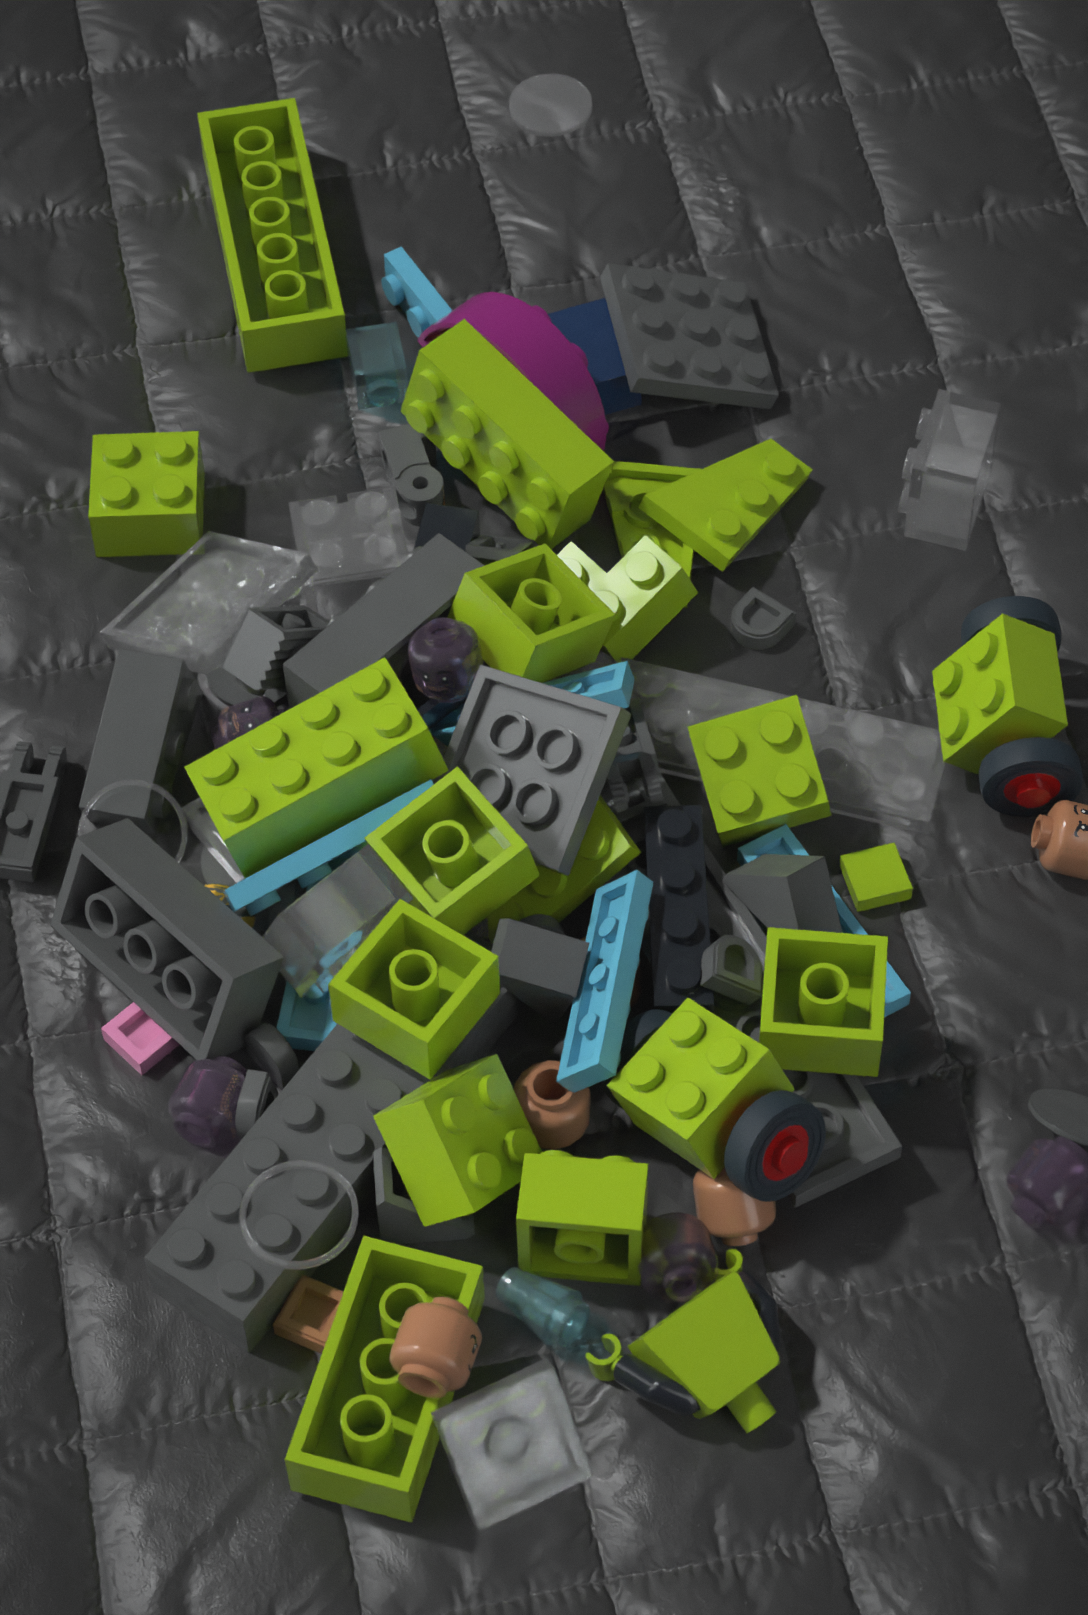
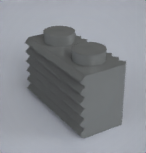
M302 604L300 606L283 605V607H248L221 666L235 676L234 683L239 688L250 694L264 696L267 689H276L287 693L283 663L287 661L289 655L296 647L307 644L322 632L329 621Z

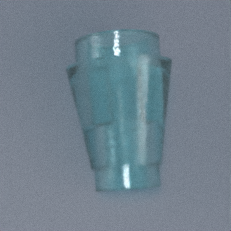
M517 1267L509 1269L503 1275L496 1289L497 1299L505 1303L547 1345L556 1343L561 1347L569 1346L580 1336L589 1319L590 1307L582 1301L581 1293L578 1290L532 1273L524 1272Z

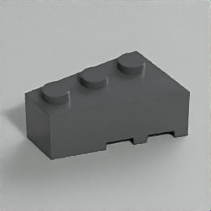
M123 648L118 649L79 808L91 823L110 825L128 818L143 832L155 834L160 818H166L172 800L171 786L203 696L197 680L192 675L184 659Z

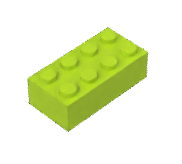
M465 319L419 350L400 411L405 415L410 426L417 432L426 435L442 451L443 456L450 465L459 468L479 487L480 492L489 502L497 504L516 523L519 531L526 538L534 540L538 545L546 544L552 549L590 521L614 461Z
M385 657L184 767L223 842L245 879L421 784L449 771L427 725Z
M363 1236L285 1458L291 1491L412 1523L455 1391L446 1392V1395L441 1398H431L408 1390L398 1380L399 1374L394 1370L389 1360L390 1352L405 1311L417 1303L432 1302L436 1297L450 1298L463 1304L468 1309V1316L477 1323L485 1300L483 1266Z

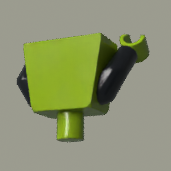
M730 1249L726 1251V1265L728 1269H718L710 1259L707 1260L706 1283H708L709 1287L629 1344L627 1347L632 1354L624 1355L620 1340L615 1335L609 1333L603 1335L601 1339L604 1348L612 1356L602 1360L595 1358L591 1353L587 1352L585 1354L595 1378L601 1381L616 1380V1382L642 1399L681 1416L693 1415L697 1419H701L713 1414L726 1404L745 1433H749L777 1412L756 1383L757 1380L780 1364L779 1355L776 1351L780 1345L777 1303L749 1272L742 1271L743 1258L741 1253L736 1249Z

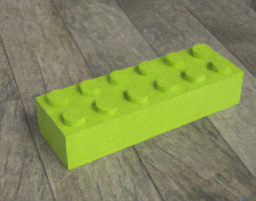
M295 98L197 113L203 158L247 373L348 357L345 314Z

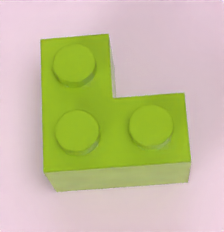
M646 535L608 573L601 569L572 541L557 555L615 614L600 649L615 664L624 661L629 663L698 594L684 569Z

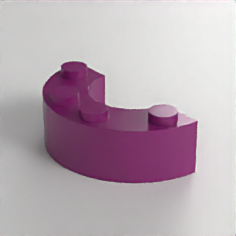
M484 292L473 296L425 329L419 336L417 342L424 347L465 319L604 451L609 426L605 419L598 390L587 369V357L579 346L568 341L541 307L537 305L530 306L520 299L507 294Z

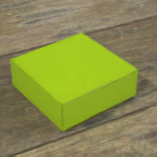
M895 842L840 855L839 867L857 912L912 899L913 887Z

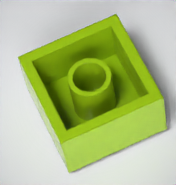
M199 431L93 435L88 518L96 557L202 554L205 470Z
M542 544L466 572L446 621L491 668L543 683L595 662L615 614L546 544Z
M797 695L687 726L716 829L723 847L763 836L785 824L791 828L832 816Z
M458 766L365 837L379 868L407 901L415 908L462 935L540 876L528 845Z
M399 899L329 982L333 1021L431 1080L499 996V958L491 951L404 900Z
M767 928L759 1043L771 1051L781 1069L878 1077L883 1044L888 936Z
M497 1054L448 1069L373 1115L424 1227L475 1213L521 1182L524 1153H542Z
M548 1150L541 1154L524 1153L516 1217L519 1275L640 1286L647 1224L648 1163H636L624 1156H607L603 1159L573 1157L571 1154L559 1150Z

